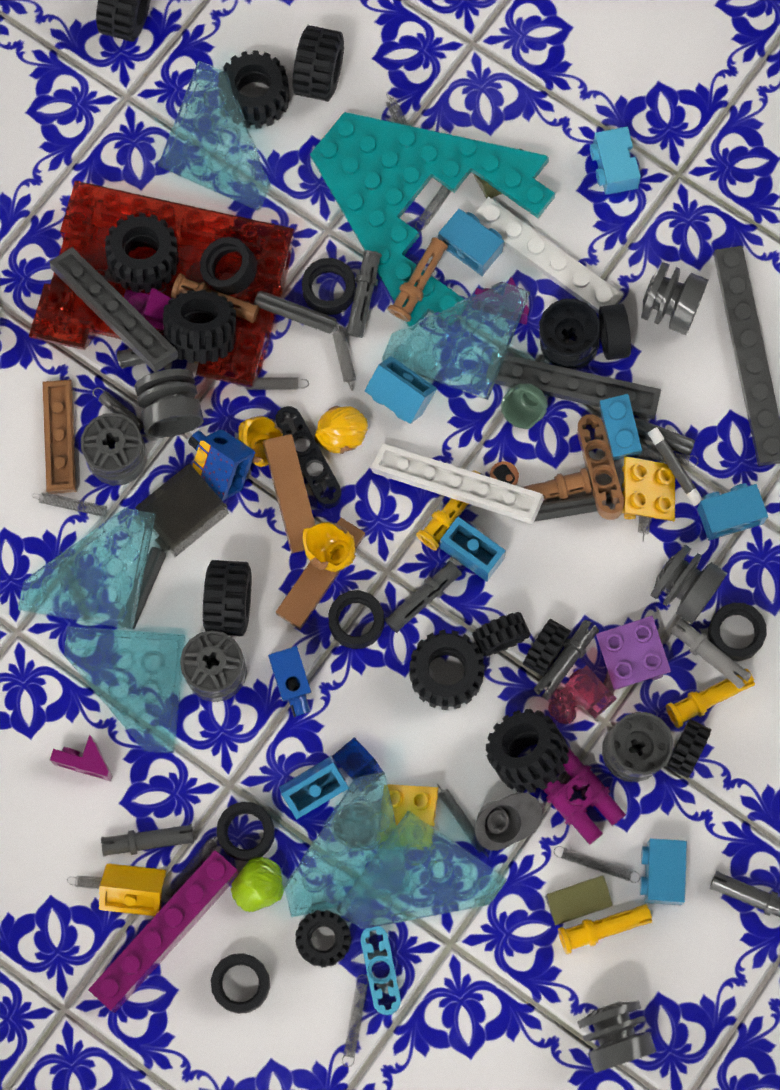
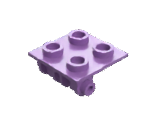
M653 616L596 634L614 690L648 679L657 680L662 678L663 674L671 672Z

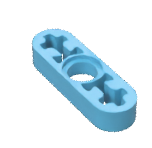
M372 925L364 929L361 934V945L372 1000L377 1012L382 1015H392L398 1011L401 998L387 932L382 927ZM376 931L377 936H383V941L379 942L380 953L386 950L388 956H376L371 960L368 959V954H374L372 944H366V939L370 938V932ZM383 961L388 964L390 973L386 978L377 979L373 976L372 966L376 962ZM393 981L394 987L387 988L389 996L395 997L396 1002L391 1004L392 1009L386 1010L384 1005L378 1004V1000L383 998L381 988L375 991L374 984L384 985Z

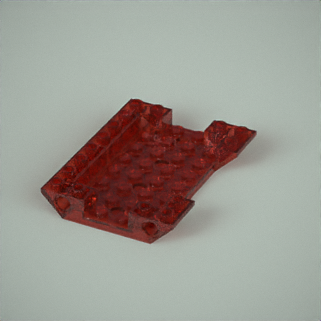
M75 180L60 230L63 243L59 255L73 247L95 270H105V272L97 271L105 277L108 268L105 239L106 235H109V229L112 226L117 227V221L121 218L124 221L127 220V215L133 214L134 217H139V213H146V217H150L153 214L158 217V221L165 220L168 223V228L172 227L178 246L179 265H177V272L175 275H171L172 280L168 284L163 282V288L158 289V291H163L161 293L172 298L173 285L180 273L184 274L186 279L200 284L201 282H206L200 272V259L204 250L219 238L233 237L242 241L254 253L257 260V273L247 289L229 296L253 305L259 291H264L281 298L290 265L294 228ZM138 247L130 251L128 255L135 259H146L157 251L149 247ZM231 252L223 256L215 269L216 278L218 280H227L233 277L241 267L242 255L239 252ZM55 272L51 284L44 283L29 333L30 338L86 350L96 334L121 339ZM107 281L124 297L126 289L121 287V284ZM142 290L140 292L150 295V292L145 293V290ZM259 308L254 323L236 317V344H234L232 352H228V355L224 358L219 357L218 361L215 362L207 361L206 364H200L199 362L196 375L253 388L263 367L276 314ZM155 328L164 337L163 330Z

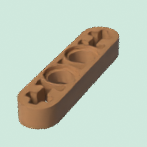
M588 414L579 420L577 435L597 511L602 518L614 520L623 512L624 498L603 421L596 415ZM587 425H591L595 429L594 440L590 441L591 436L589 430L586 429ZM598 448L603 450L605 456L599 460L591 458L589 452L592 449ZM600 474H607L611 477L612 481L607 485H601L595 478ZM610 493L611 502L615 504V509H610L606 505V494Z

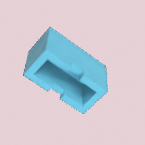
M628 127L596 132L593 144H590L591 158L593 161L597 160L599 168L596 169L597 183L599 186L603 185L605 195L638 189L641 176L636 157L630 158L629 150L633 149Z

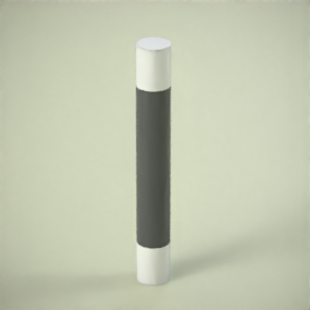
M657 427L649 431L647 434L693 506L698 505L703 498Z

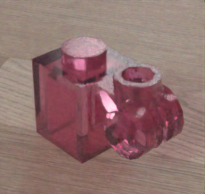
M586 665L584 668L575 671L565 684V688L563 690L556 689L551 699L547 701L549 702L548 709L550 715L561 724H569L576 717V707L583 706L586 711L596 718L617 698Z

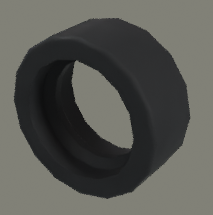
M233 237L219 238L204 250L200 259V272L203 279L216 291L226 295L238 294L247 289L253 282L257 273V260L254 253L239 239ZM239 252L242 255V264L239 271L227 280H218L215 276V269L220 259L228 253Z
M334 258L317 260L304 272L302 278L303 298L312 310L325 315H337L345 311L353 303L356 291L355 276L350 267L341 260ZM323 273L338 274L345 281L346 288L344 294L333 301L318 299L312 291L314 279Z
M624 304L601 306L598 319L600 323L601 345L606 360L630 357L631 334Z
M361 590L348 591L339 595L332 603L328 613L329 629L334 639L342 646L351 649H363L374 644L381 636L384 628V612L379 601L370 593ZM352 603L366 605L374 616L372 628L362 636L354 637L348 635L339 625L341 611Z
M730 603L722 606L715 613L708 627L709 641L733 661H744L753 657L763 646L767 636L766 623L762 614L756 608L746 603ZM732 615H741L747 618L754 627L755 636L753 641L742 649H734L727 646L720 636L722 622Z
M242 801L231 805L222 813L217 822L216 834L220 846L227 855L238 861H249L256 857H262L269 851L274 842L275 828L271 816L263 807L254 802ZM242 814H252L261 821L264 829L263 837L254 848L240 849L229 840L228 827L235 817Z
M244 953L231 954L222 959L214 968L211 977V992L216 1002L227 1011L237 1014L250 1013L259 1008L267 999L270 990V977L265 966L254 956ZM237 965H245L253 969L259 981L256 994L245 1002L231 1000L223 990L222 981L224 975L230 968Z

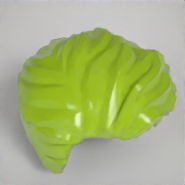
M261 856L250 859L231 884L232 897L236 904L246 912H255L280 901L284 893L280 866L276 862Z

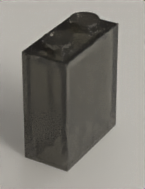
M190 463L135 507L139 515L136 520L146 532L151 529L157 536L154 541L165 554L170 551L174 557L178 556L229 514L227 505Z

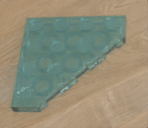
M198 61L158 166L258 211L262 207L270 187V182L267 174L264 173L255 143L244 122L245 118L238 100L235 99L230 86L231 82L227 72L205 62Z
M505 282L495 284L485 292L478 295L474 294L455 303V306L447 310L438 311L419 320L417 324L409 328L400 329L392 333L381 360L384 361L392 356L417 375L488 400L530 292Z
M126 508L121 510L25 579L18 610L133 630L156 515L150 512Z
M67 626L64 656L144 751L174 753L182 680L180 659L182 650L185 647L186 636L184 634Z
M385 772L354 778L343 799L337 804L325 822L324 828L316 840L312 842L302 857L301 863L284 885L291 918L314 913L316 910H327L410 890Z
M408 810L336 910L361 929H367L490 905L507 879Z

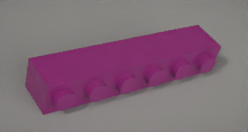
M214 850L88 990L110 1011L116 1013L229 888L239 874V871Z

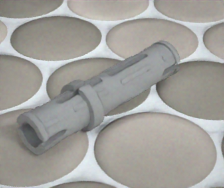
M680 619L677 624L685 632H682L674 625L671 634L689 646V651L692 654L701 656L735 684L738 689L742 688L745 683L736 675L741 676L748 682L751 673L747 672L709 641L710 638L705 633L700 634L684 619Z

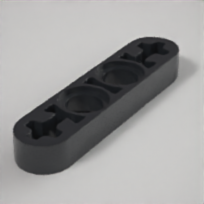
M286 406L281 408L277 412L275 420L276 425L283 430L282 436L292 434L294 443L300 438H305L310 442L309 449L304 452L296 450L302 475L315 499L324 508L337 506L342 496L340 485L303 417L294 407ZM284 416L295 417L293 422L297 432L292 434L287 423L282 424ZM317 462L323 466V472L319 476H311L307 472V467L311 463ZM324 480L330 491L335 490L333 493L334 498L331 500L328 497H321L324 495L320 483Z

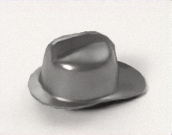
M520 792L511 794L498 801L487 803L481 808L475 824L476 839L486 849L498 851L527 838L541 824L543 817L541 804L537 798L529 793Z

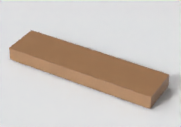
M71 380L43 382L46 491L49 494L77 492L73 383Z
M290 434L264 440L263 446L291 554L305 551L302 531L303 529L315 526L293 436Z
M341 517L337 524L347 529L354 536L356 550L365 537V532ZM310 561L276 610V615L301 630L341 571L319 570Z

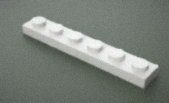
M490 197L474 213L479 219L480 224L487 229L492 228L502 236L505 247L578 300L586 302L596 313L599 314L601 306L618 304L623 298V294Z
M383 443L371 466L372 472L530 524L534 523L544 500L541 493Z

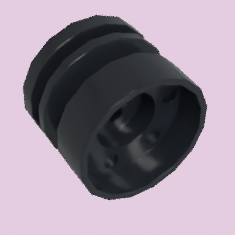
M561 299L552 303L543 312L539 322L540 349L544 358L551 365L579 370L586 367L596 357L599 350L600 323L595 310L586 302L578 299ZM571 336L575 337V341L570 340L568 343L565 342V338L570 339Z

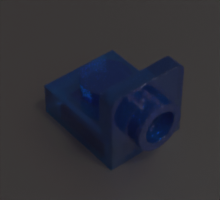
M355 737L332 756L334 761L350 777L360 791H364L367 787L372 786L383 774V770L375 758Z

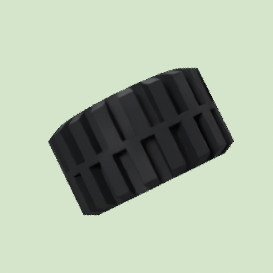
M98 0L96 11L98 32L134 42L144 27L151 0Z
M311 25L305 28L300 37L293 68L292 86L295 95L327 102L332 98L338 84L343 60L344 38L342 32Z
M253 50V54L248 55L247 51L241 52V57L238 58L235 55L231 58V64L225 63L223 66L224 72H220L219 75L220 83H218L222 107L225 109L226 115L229 118L233 117V122L237 125L243 122L244 127L249 129L251 125H255L256 129L262 128L261 124L265 123L268 127L273 124L272 120L274 118L278 121L282 117V112H286L288 108L287 102L290 100L288 76H286L284 66H280V61L276 57L271 60L269 53L264 52L263 55H259V51ZM253 82L263 83L269 87L266 93L258 97H247L240 93V90L245 85Z
M139 213V217H134L131 214L127 215V220L125 221L122 218L118 220L117 227L112 226L109 229V235H106L105 252L109 273L112 274L113 280L116 283L121 281V287L126 290L132 287V292L139 293V289H144L145 293H147L153 287L157 290L163 288V282L168 284L172 280L171 275L176 274L177 265H179L178 246L172 227L168 228V223L165 220L158 221V217L153 214L150 217H146V213ZM138 247H149L157 251L146 259H135L128 255L130 251Z
M190 290L185 294H177L176 298H171L168 301V305H165L163 313V335L177 349V359H185L188 363L200 362V364H206L207 361H218L219 357L224 358L228 355V352H232L234 344H236V309H234L232 302L227 301L228 298L223 295L218 296V293L213 291Z
M211 560L209 563L203 593V626L206 632L213 630L223 632L229 636H243L249 622L252 586L251 568L248 562Z
M439 630L438 635L431 633L427 635L425 641L421 640L417 644V649H414L411 655L409 675L412 688L415 693L419 694V699L423 702L426 700L429 702V706L433 708L441 706L442 710H448V707L453 706L454 709L461 708V704H468L472 701V697L478 694L483 682L485 665L483 664V655L478 651V645L475 642L472 644L470 637L465 634L461 637L458 635V631L452 630V634L446 633V630ZM446 655L457 658L465 669L463 678L452 685H443L436 682L429 674V666L433 660Z
M525 709L524 713L518 710L513 712L511 717H508V715L503 717L501 724L496 723L493 727L494 733H489L487 738L490 743L486 744V751L488 753L486 756L491 766L508 788H515L517 792L521 793L527 789L529 793L536 792V788L540 787L543 790L548 788L546 784L549 782L555 783L558 780L556 776L563 774L565 771L563 764L568 763L569 757L566 753L569 752V748L561 732L548 715L545 716L539 710L535 713L532 709ZM537 745L528 755L518 757L525 748Z

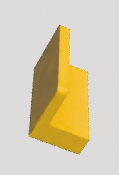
M106 864L99 885V910L155 916L162 909V889L166 878V870Z

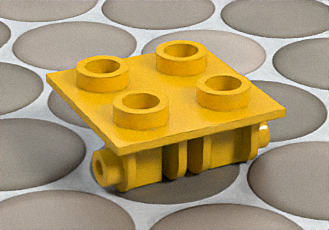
M625 456L624 466L622 467L624 483L621 484V487L624 489L622 492L624 497L622 512L624 518L629 520L636 519V515L674 522L675 476L668 465Z
M384 784L379 814L380 828L376 837V844L410 846L420 850L431 848L439 788Z

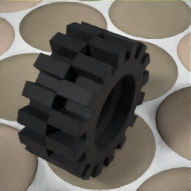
M521 612L510 613L507 616L499 617V619L491 620L490 623L483 624L482 627L477 628L472 633L483 656H490L493 653L497 654L502 650H508L509 647L522 643L531 635Z
M550 618L534 641L533 646L524 659L523 665L544 676L561 651L571 630Z
M689 719L666 768L689 778L712 729Z
M316 910L314 913L306 915L300 921L295 933V942L299 953L305 961L314 966L326 967L336 965L337 962L345 958L346 953L350 949L351 935L347 923L340 915L330 910ZM319 927H328L335 934L334 945L325 951L316 949L311 942L312 933Z

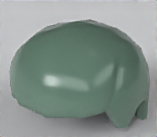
M521 383L513 386L501 401V412L506 421L522 429H530L545 416L548 408L547 398L542 390L531 383Z

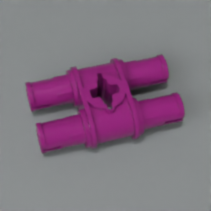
M569 748V752L566 753L569 760L563 766L565 771L571 776L569 778L570 781L567 784H561L558 780L555 783L549 782L546 784L548 788L543 790L548 795L546 797L547 802L552 803L566 820L565 824L573 825L585 841L591 845L603 833L586 814L589 806H596L612 826L618 823L626 814L609 795L610 788L608 786L605 787L592 772V767L587 764L584 765ZM587 788L582 797L584 801L578 798L570 802L574 790L578 792Z

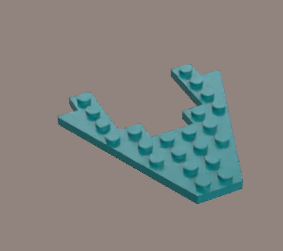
M347 112L340 116L310 153L312 161L363 249L382 254L377 273L394 302L400 293L399 287L401 284L408 282L417 266L404 255L420 237L419 232L402 221L400 217L432 178L455 193L472 172L536 218L542 215L555 198L553 191L535 180L549 162V157L546 155ZM431 275L422 290L424 293L422 301L417 302L410 314L411 320L406 322L410 330L414 331L430 311L452 327L468 308L469 303ZM408 299L405 300V302H404V304H403V306H402L403 308H404L405 305L407 304Z

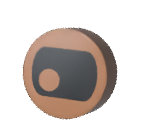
M503 461L492 467L489 477L517 485L519 473L512 463Z

